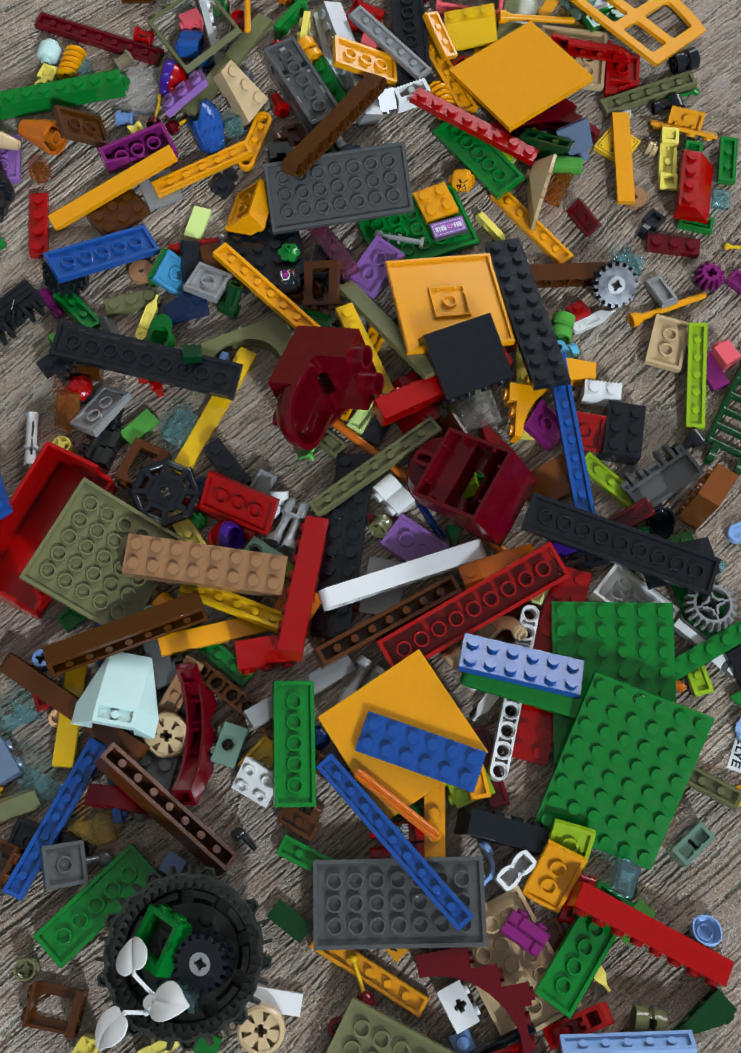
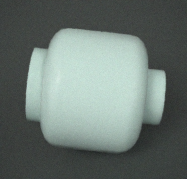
M47 38L40 42L36 55L42 64L56 65L61 55V48L57 41Z

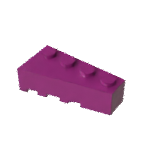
M162 122L98 148L101 161L108 173L124 171L167 145H170L178 159V151Z

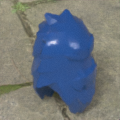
M206 99L204 102H200L199 117L195 119L189 115L188 124L200 151L214 154L223 150L226 143L224 123L218 108L210 100Z

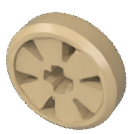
M161 712L158 714L159 721L155 739L144 738V742L150 746L149 751L161 758H171L184 750L186 721L176 713ZM165 730H168V733L172 734V736L169 737V740L166 739V736H162V733H164Z
M266 1003L254 1004L248 1007L246 1010L249 1018L242 1025H237V1037L240 1045L248 1053H273L279 1048L285 1035L286 1026L282 1014L277 1008ZM259 1024H262L263 1028L267 1029L262 1035L259 1034V1030L255 1029L259 1027Z

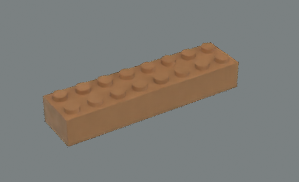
M129 533L122 574L125 577L282 599L288 556Z

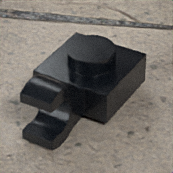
M231 167L226 177L220 175L210 187L211 191L225 200L235 189L234 182L239 177L236 174L238 170Z
M652 208L641 221L643 225L639 229L640 231L637 236L643 239L650 230L655 233L667 218Z

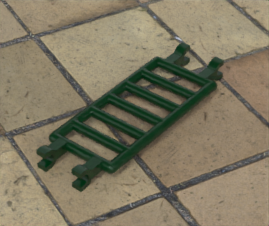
M741 362L705 436L706 443L710 444L711 447L703 461L704 464L710 466L715 460L718 450L721 449L739 458L732 471L738 476L741 475V450L713 437L718 429L741 440L740 431L721 423L724 414L741 422V414L728 408L731 399L741 404V395L734 393L737 386H741Z

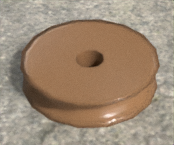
M634 185L635 203L634 205L624 206L629 210L636 211L644 208L648 195L643 188Z
M146 259L130 263L128 267L130 280L138 285L149 283L147 276L153 264Z

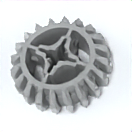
M717 581L713 585L711 595L709 597L703 596L701 598L702 603L698 606V593L688 590L689 594L684 596L687 601L683 603V606L688 607L684 613L690 614L688 617L689 621L692 619L695 621L693 626L696 627L699 624L702 631L707 628L708 632H712L713 629L719 632L721 628L725 629L728 627V624L733 623L734 620L732 618L737 615L734 610L738 609V606L733 603L737 601V598H731L733 591H726L728 585L721 587V581ZM724 606L723 616L719 619V608Z

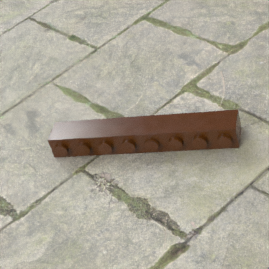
M451 574L316 647L313 654L323 670L460 593L462 590Z
M197 590L44 646L42 650L48 670L52 677H56L209 619Z
M115 742L94 762V765L198 860L206 867L214 868L217 877L225 873L239 856Z

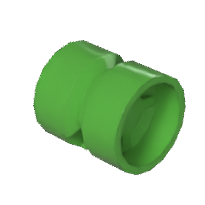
M557 311L552 314L551 326L556 340H562L565 344L571 343L572 328L575 323V316L572 313Z

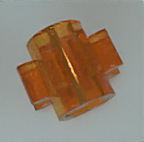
M43 161L34 162L32 167H29L31 180H36L37 184L47 183L49 178H52L50 166H45Z

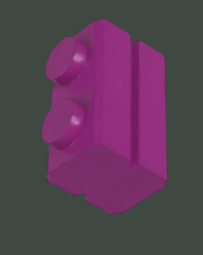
M520 908L517 911L511 909L498 932L537 958L550 937L546 932L548 928L538 921L534 924L528 920L530 915Z

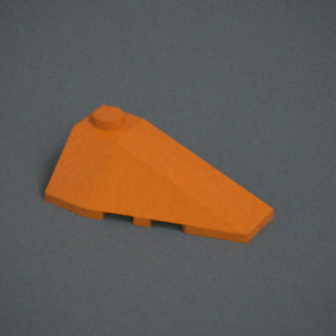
M532 543L459 566L458 569L466 589L533 551Z

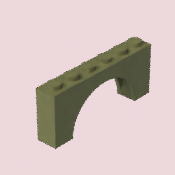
M278 314L268 316L267 319L254 321L248 326L238 327L232 332L219 334L216 338L203 340L199 344H201L202 355L219 358L222 351L230 353L240 347H258L271 352L280 360L291 339V334L285 321ZM194 391L196 397L204 394Z

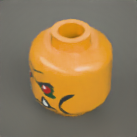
M455 169L452 175L449 176L448 183L455 188L456 192L468 193L471 188H474L475 175L468 169Z

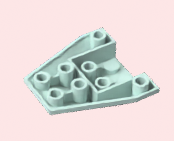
M125 652L107 657L77 701L71 724L92 728L93 723L122 728L134 731V736L154 740L159 715L152 658Z

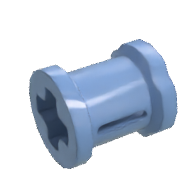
M116 110V126H132L135 124L134 111L127 113Z
M43 650L35 651L32 655L33 663L41 670H48L46 662H40L41 659H45Z

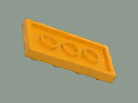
M338 35L333 37V66L364 77L368 73L383 76L386 78L388 85L395 87L397 84L396 61L386 52Z

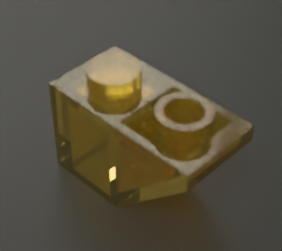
M107 812L95 814L94 819L86 820V818L73 821L74 825L68 826L69 831L95 846L118 840L116 826L113 824V815H107Z

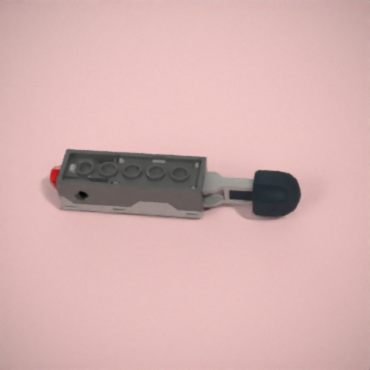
M292 36L283 41L275 40L269 47L263 49L265 68L301 125L309 134L338 103L295 37ZM342 136L331 146L334 152L361 148L360 145L346 144Z

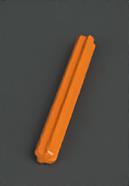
M358 769L353 777L430 839L436 841L439 838L441 832L375 779L362 769Z

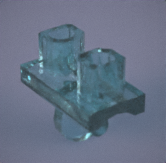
M625 247L623 252L614 258L615 261H621L630 265L638 277L642 274L641 271L644 270L643 265L646 263L644 257H638L637 254L633 255L630 247Z

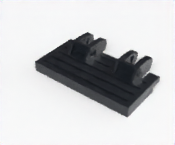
M26 279L22 280L0 298V342L4 346L8 343L1 334L6 331L11 338H16V334L10 327L14 331L26 322L24 316L32 323L36 322L35 317L30 313L31 310L35 309L39 315H45V312L42 310L46 306L43 300L44 297H41L39 292ZM14 299L16 300L14 307L15 322L12 323V319H7L4 322L3 311L9 309L11 301Z

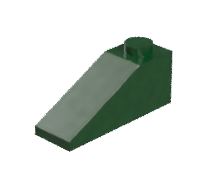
M526 128L520 135L521 141L540 150L536 158L568 153L575 145L573 140Z
M712 987L672 1030H692L694 1035L723 1026L724 1024L727 1025L734 1019V1013L737 1009L719 989Z

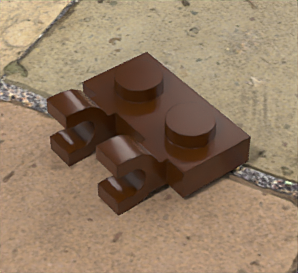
M299 123L282 127L281 133H274L273 137L275 140H273V143L287 141L289 142V147L297 146L305 138V135Z
M317 803L310 816L299 810L301 807L283 808L276 821L312 842L322 825L317 820L325 807Z

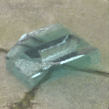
M180 407L177 414L171 415L160 433L163 435V441L180 449L196 425L198 416Z

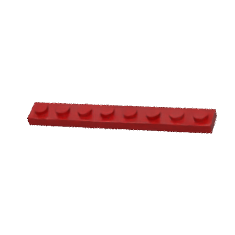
M419 86L410 98V103L529 166L533 164L539 154V149Z

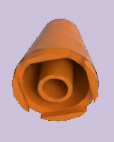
M23 119L18 124V133L21 137L45 153L54 156L55 154H61L65 149L67 139L61 138L56 120Z

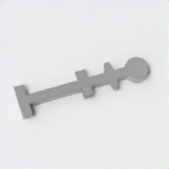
M377 230L374 233V238L378 235L381 238L387 239L388 243L390 240H396L397 244H400V242L419 244V248L423 249L425 237H421L420 240L402 237V234H398V236L391 235L390 232L384 234L381 230Z

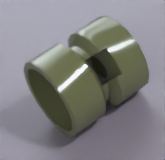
M633 1004L629 1020L630 1032L666 1031V1011L651 1008L649 1011L646 1006Z

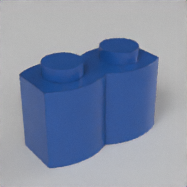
M182 30L181 34H178V42H175V52L178 53L179 57L197 58L201 55V50L204 47L203 31Z

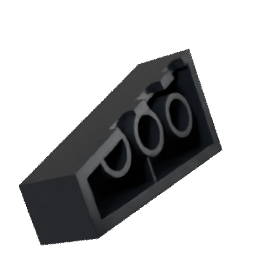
M475 805L471 809L458 810L454 834L471 835L473 839L490 840L493 844L509 845L510 848L521 851L527 850L529 853L539 855L547 843L549 829L542 828L543 824L530 821V824L523 822V818L512 816L511 819L505 818V813L492 811V814L485 812L486 808Z

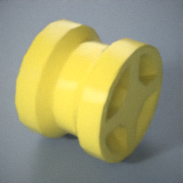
M136 121L132 126H126L129 135L144 129L140 121Z
M58 436L53 440L52 443L64 449L66 447V450L74 453V446L66 436Z

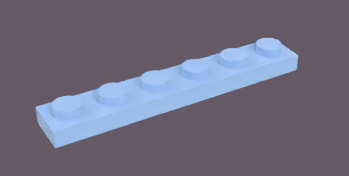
M692 1030L559 1035L561 1053H697L698 1049Z

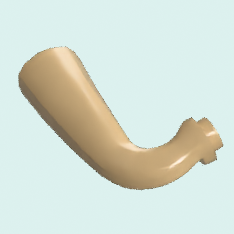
M501 616L475 631L472 635L494 639L501 631L509 630L512 632L515 640L523 641L528 636V632L516 618ZM463 640L441 655L446 663L459 675L462 673L457 671Z

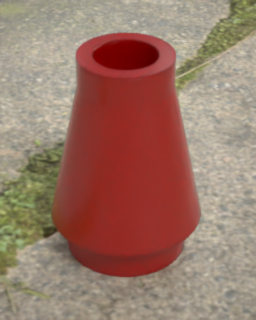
M273 93L271 101L274 114L279 118L287 117L290 113V105L279 93Z

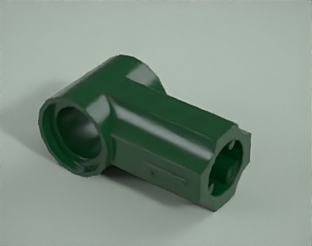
M228 281L224 297L220 300L217 307L219 313L232 319H236L241 310L239 303L244 289L241 282Z

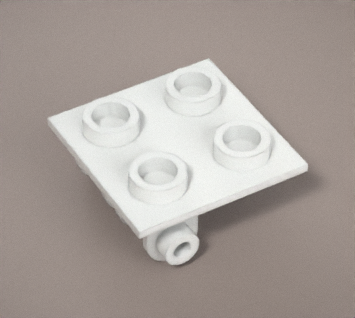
M246 756L231 788L267 808L273 796V770H269L270 766L264 767L265 763L261 764L253 756L251 758Z

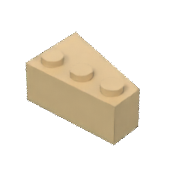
M232 60L225 63L213 77L223 97H226L232 113H235L239 120L238 124L241 128L251 122L268 100L266 95Z

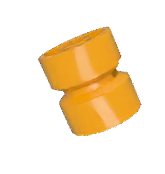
M304 36L297 41L312 65L322 55L324 56L312 36Z

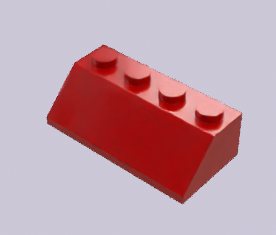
M684 149L678 162L677 191H675L673 218L708 223L713 166L702 152Z

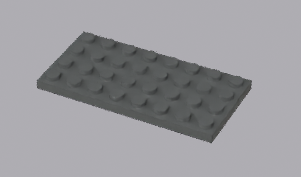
M404 141L323 154L301 178L282 172L281 165L283 161L264 164L272 232L274 235L414 213Z
M483 856L423 857L474 915L459 932L395 858L313 860V950L487 947Z

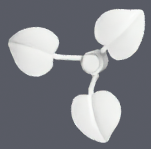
M139 937L130 939L121 949L116 959V970L121 976L132 974L134 979L149 993L143 1000L144 1010H124L121 1012L117 1006L107 1009L101 1015L95 1030V1043L99 1051L111 1048L123 1039L128 1028L126 1015H144L147 1017L150 1014L154 1021L164 1022L176 1017L190 1007L181 987L176 982L167 981L154 992L137 975L136 970L142 969L147 961V948Z

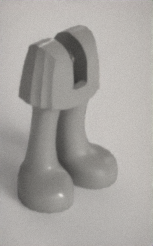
M292 497L280 511L282 517L278 526L273 532L265 536L263 541L273 548H278L288 522L292 521L288 533L283 539L281 548L284 552L294 555L298 552L295 536L301 522L304 523L306 515L308 516L309 505L302 502L295 514L293 511L295 510L297 499Z
M359 654L356 658V662L359 665L358 671L348 687L342 688L336 704L356 692L366 674L374 666L363 655ZM376 665L364 686L386 670Z

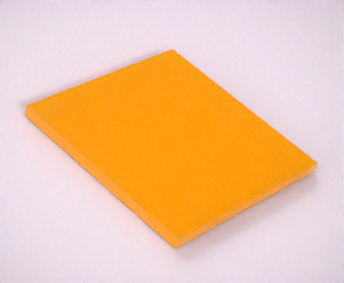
M532 21L527 22L449 69V74L509 132L593 82L594 78Z
M490 253L385 261L384 266L407 355L427 353L425 346H420L418 339L423 335L487 313H491L502 346L515 345L516 340L494 272Z
M419 649L318 716V719L352 773L355 774L358 769H362L407 806H411L444 782L355 751L368 711L488 753ZM359 782L363 790L389 819L399 814Z

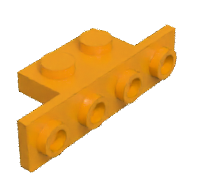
M672 105L667 122L653 119L649 121L652 128L656 130H661L662 126L680 128L679 131L686 133L685 135L689 137L703 136L702 139L707 141L718 138L717 133L701 130L706 115L702 111Z

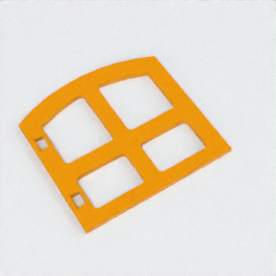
M570 0L654 67L660 65L706 32V28L680 0H649L638 8H633L624 0H606L625 15L615 22L597 10L587 0ZM668 5L689 28L673 38L646 17L662 6ZM636 24L663 44V46L652 52L625 30Z

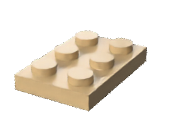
M656 314L644 364L679 373L687 346L689 322Z

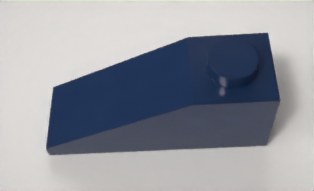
M186 293L159 308L157 315H168L172 320V325L208 316L210 312L206 299Z

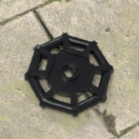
M165 458L159 462L139 468L140 472L132 488L129 489V495H131L138 511L161 524L163 528L192 518L191 515L200 496H202V491L199 489L193 474L194 470L191 467L188 468L169 460V458ZM164 468V472L160 475L152 476L151 472ZM169 468L180 472V476L169 473ZM145 477L148 478L149 481L146 488L141 489ZM186 478L191 487L189 490H185L182 482ZM169 488V493L171 494L163 497L160 491ZM140 495H146L149 504L145 507L142 504ZM191 496L187 507L182 506L185 497ZM153 508L162 512V518L149 513V511ZM176 509L180 510V514L167 517L168 512H173Z

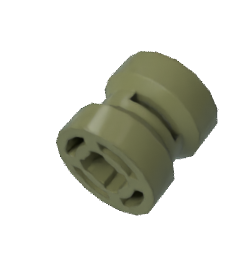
M34 957L23 958L15 964L14 976L20 981L32 980L39 975L41 965Z

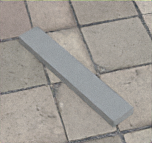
M361 5L348 15V19L416 80L419 81V79L425 78L431 73V68Z
M349 656L323 670L320 667L297 681H314V695L356 672L357 668ZM272 695L243 712L253 730L273 719Z

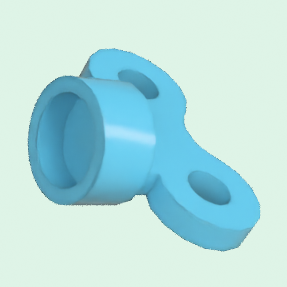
M557 340V343L561 345L560 351L565 352L566 358L573 359L580 355L575 343L566 346L564 341Z

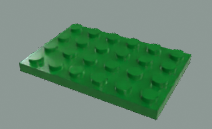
M451 184L447 185L459 212L442 220L463 215L468 228V233L434 242L429 230V224H425L414 200V213L357 221L367 247L374 240V233L377 230H381L384 234L390 232L391 235L398 236V234H402V237L420 240L421 237H425L423 249L419 248V244L407 242L397 244L396 240L389 241L391 245L406 255L403 260L444 257L477 246L480 241L455 188Z

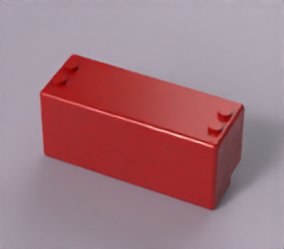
M52 442L45 443L11 497L10 503L13 512L0 520V601L35 619L42 618L53 598L19 579L26 565L84 477L112 495H115L117 492V487L112 478L104 474L99 465Z

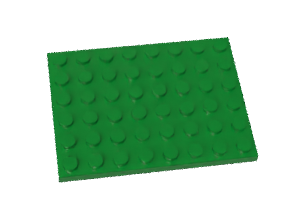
M551 602L552 653L584 660L581 695L579 698H584L593 673L597 671L676 702L673 603ZM553 713V764H557L575 720Z
M594 671L533 822L543 824L542 828L549 829L550 831L552 830L555 818L596 830L593 848L651 870L715 718Z

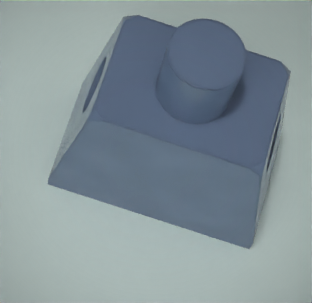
M588 116L556 129L559 137L575 141V145L568 152L570 156L577 154L578 157H583V161L590 158L587 149L593 147Z

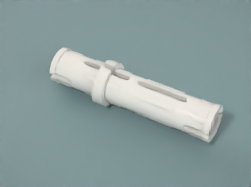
M32 411L27 412L25 445H23V451H25L23 466L26 468L31 467L36 459V452H38L39 413Z

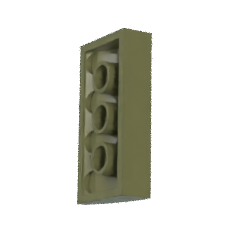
M506 0L503 9L511 14L536 15L539 4L534 0ZM509 21L506 24H499L497 30L498 40L527 22Z

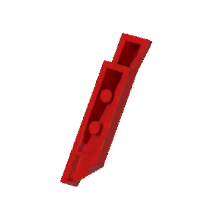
M551 32V39L563 50H566L570 56L629 65L630 53L625 52L619 45L584 41Z

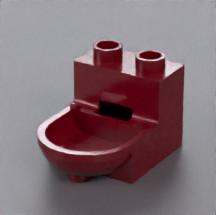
M297 326L268 384L277 399V407L272 418L273 424L279 427L281 434L287 442L301 450L314 449L324 437L334 414H337V409L369 410L375 395L379 396L382 393L384 387L383 375L376 371L372 361V349L369 345L365 344L359 329Z
M451 427L448 428L444 437L431 439L421 445L412 455L406 472L408 490L420 505L456 520L469 534L499 547L505 541L537 482L535 476L514 450ZM478 471L485 478L470 502L463 498L462 495L474 473Z

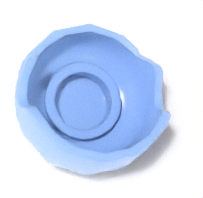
M699 915L690 924L692 940L707 948L717 946L722 940V928L718 920L712 916Z

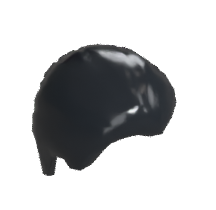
M666 506L654 507L657 514L646 520V527H649L650 534L661 538L671 537L676 523L673 511Z

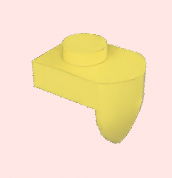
M83 1034L71 1053H98L95 1034Z

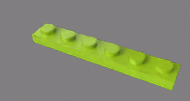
M689 322L685 429H705L708 323Z

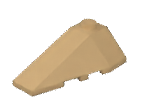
M556 154L534 161L532 168H528L525 179H528L526 189L531 230L535 229L557 158Z

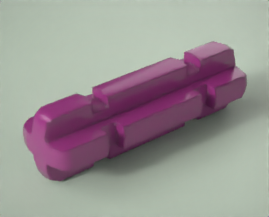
M47 288L39 291L41 297H44L43 300L47 307L52 311L54 318L59 320L64 317L65 314L60 309V305L53 299L51 291Z

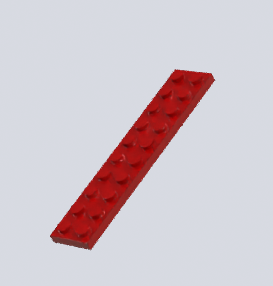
M566 567L571 577L549 589L544 600L533 649L552 653L551 602H586L592 573ZM522 704L512 757L546 766L553 740V713Z

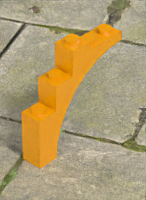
M566 358L571 386H583L586 379L596 380L595 362ZM528 375L524 378V384L510 382L502 391L504 407H510L508 411L510 424L508 425L507 435H509V442L517 443L522 438L524 423L533 404L540 397L551 391V388L533 391Z

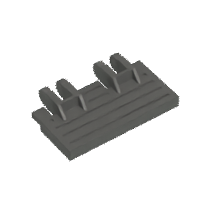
M665 443L662 445V449L670 459L669 462L665 460L658 450L653 451L652 455L656 461L643 469L648 476L635 464L632 466V470L640 482L637 483L626 470L622 473L626 482L621 484L620 487L633 504L647 497L654 508L705 472L689 451L685 450L681 444L674 448L678 454L677 456L670 446Z

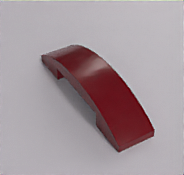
M106 784L88 785L84 805L105 809V807L143 814L146 815V818L153 819L118 786Z

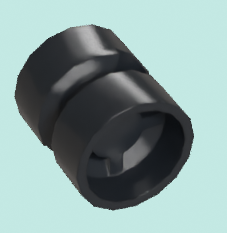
M695 47L678 51L668 60L671 73L677 75L689 70L698 69L700 66L698 50Z

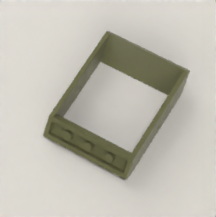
M175 0L172 3L168 1L161 7L163 9L157 14L155 11L148 16L149 21H147V24L177 63L182 66L186 74L190 73L242 33L239 26L217 0L210 1L233 30L188 65L184 64L153 24V22L182 0Z

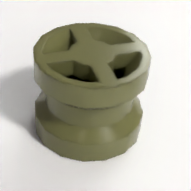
M377 514L374 521L369 525L370 533L377 538L385 537L388 530L392 527V520L385 514Z

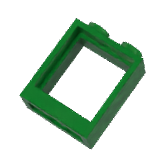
M164 903L159 905L149 904L135 937L141 938L146 948H148L160 920L173 927L160 957L158 958L147 950V961L143 967L154 977L170 978L174 970L173 963L178 961L177 958H174L175 952L179 951L177 947L184 942V939L189 937L193 926L186 922L187 918L185 916L173 913L171 911L172 907Z

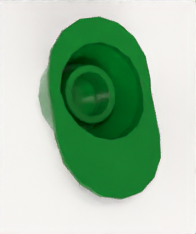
M159 314L149 325L148 341L174 348L176 339L172 333V320L166 314Z

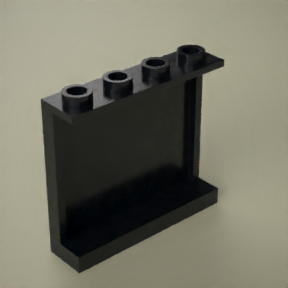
M491 313L428 333L418 339L419 345L425 346L444 399L441 400V403L448 401V404L459 401L458 397L463 395L465 398L476 395L475 391L480 389L481 392L492 389L491 385L496 383L498 386L509 383L508 379L514 376Z

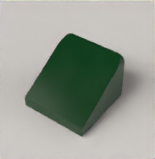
M201 344L182 345L183 364L202 363Z
M446 525L445 534L450 548L458 544L461 529Z

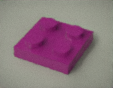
M541 399L525 420L524 430L547 451H550L560 438L556 412Z

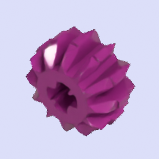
M708 261L704 264L701 263L694 272V283H698L697 288L702 287L703 292L708 289L710 293L714 289H719L725 280V271L720 270L721 265L716 266L715 262L710 264Z

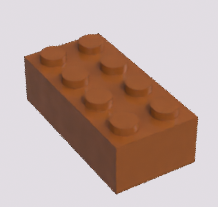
M719 463L714 468L710 467L695 486L692 487L687 495L688 497L678 508L677 511L680 513L677 519L692 529L697 530L721 505L739 476Z

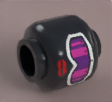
M294 269L279 271L277 278H274L275 286L284 294L298 292L301 287L300 273H296Z

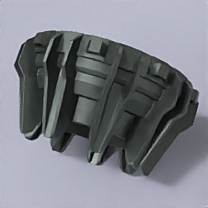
M188 864L187 873H176V867L169 866L168 877L163 878L155 871L146 875L145 887L142 888L139 884L134 883L132 887L136 892L127 900L123 897L118 899L122 907L119 913H108L104 923L110 930L108 936L99 937V940L105 941L103 956L96 957V961L104 962V970L97 976L98 986L106 987L110 992V996L104 1000L105 1004L112 1001L114 1006L120 1008L121 1012L124 1010H144L143 1000L149 995L134 979L132 974L121 976L116 970L117 956L124 945L135 937L149 904L159 905L164 903L172 907L171 911L173 913L181 914L187 918L186 922L193 926V934L209 930V933L217 931V936L224 935L226 937L224 942H230L232 945L228 947L229 951L234 950L235 956L231 957V960H235V966L230 968L234 971L228 977L229 980L207 994H204V992L195 994L196 989L191 992L186 990L188 985L182 986L179 983L182 980L181 976L176 978L175 973L178 972V967L170 978L154 977L144 968L136 970L137 975L154 992L167 981H174L179 984L190 1007L176 1017L164 1022L154 1021L150 1014L147 1017L144 1015H126L125 1017L128 1021L126 1032L132 1037L144 1032L148 1034L147 1045L151 1046L154 1044L155 1039L167 1042V1051L173 1048L175 1041L180 1043L183 1051L194 1050L200 1038H204L208 1046L214 1044L212 1035L223 1030L226 1037H229L232 1034L230 1022L242 1025L249 1018L245 1007L248 1002L256 1005L260 1004L261 1000L254 996L259 983L265 986L269 984V981L261 977L260 974L261 971L271 968L272 957L263 952V945L273 942V938L263 940L260 925L268 923L269 920L265 919L257 922L255 914L260 905L255 898L244 900L241 897L247 886L242 885L237 891L228 885L232 875L227 874L220 882L216 880L214 868L205 866L197 875L195 874L194 864ZM160 920L147 950L159 958L164 948V942L168 939L173 927Z

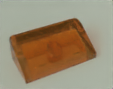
M556 173L543 202L559 208L574 174Z
M57 390L55 426L66 431L75 430L69 423L80 411V394Z

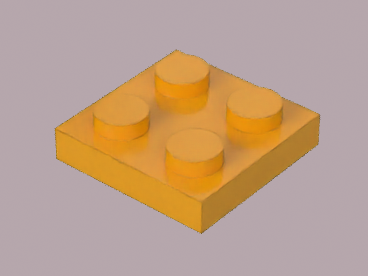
M445 182L412 193V198L426 225L456 215L459 212Z

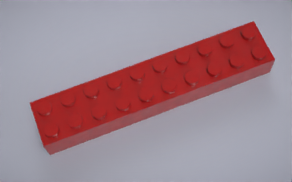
M551 541L546 542L376 641L391 667L418 649L427 660L463 639L465 633H474L571 576Z

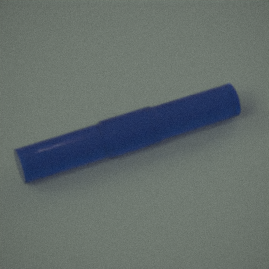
M415 500L416 506L435 535L444 540L446 536L426 507L420 505Z

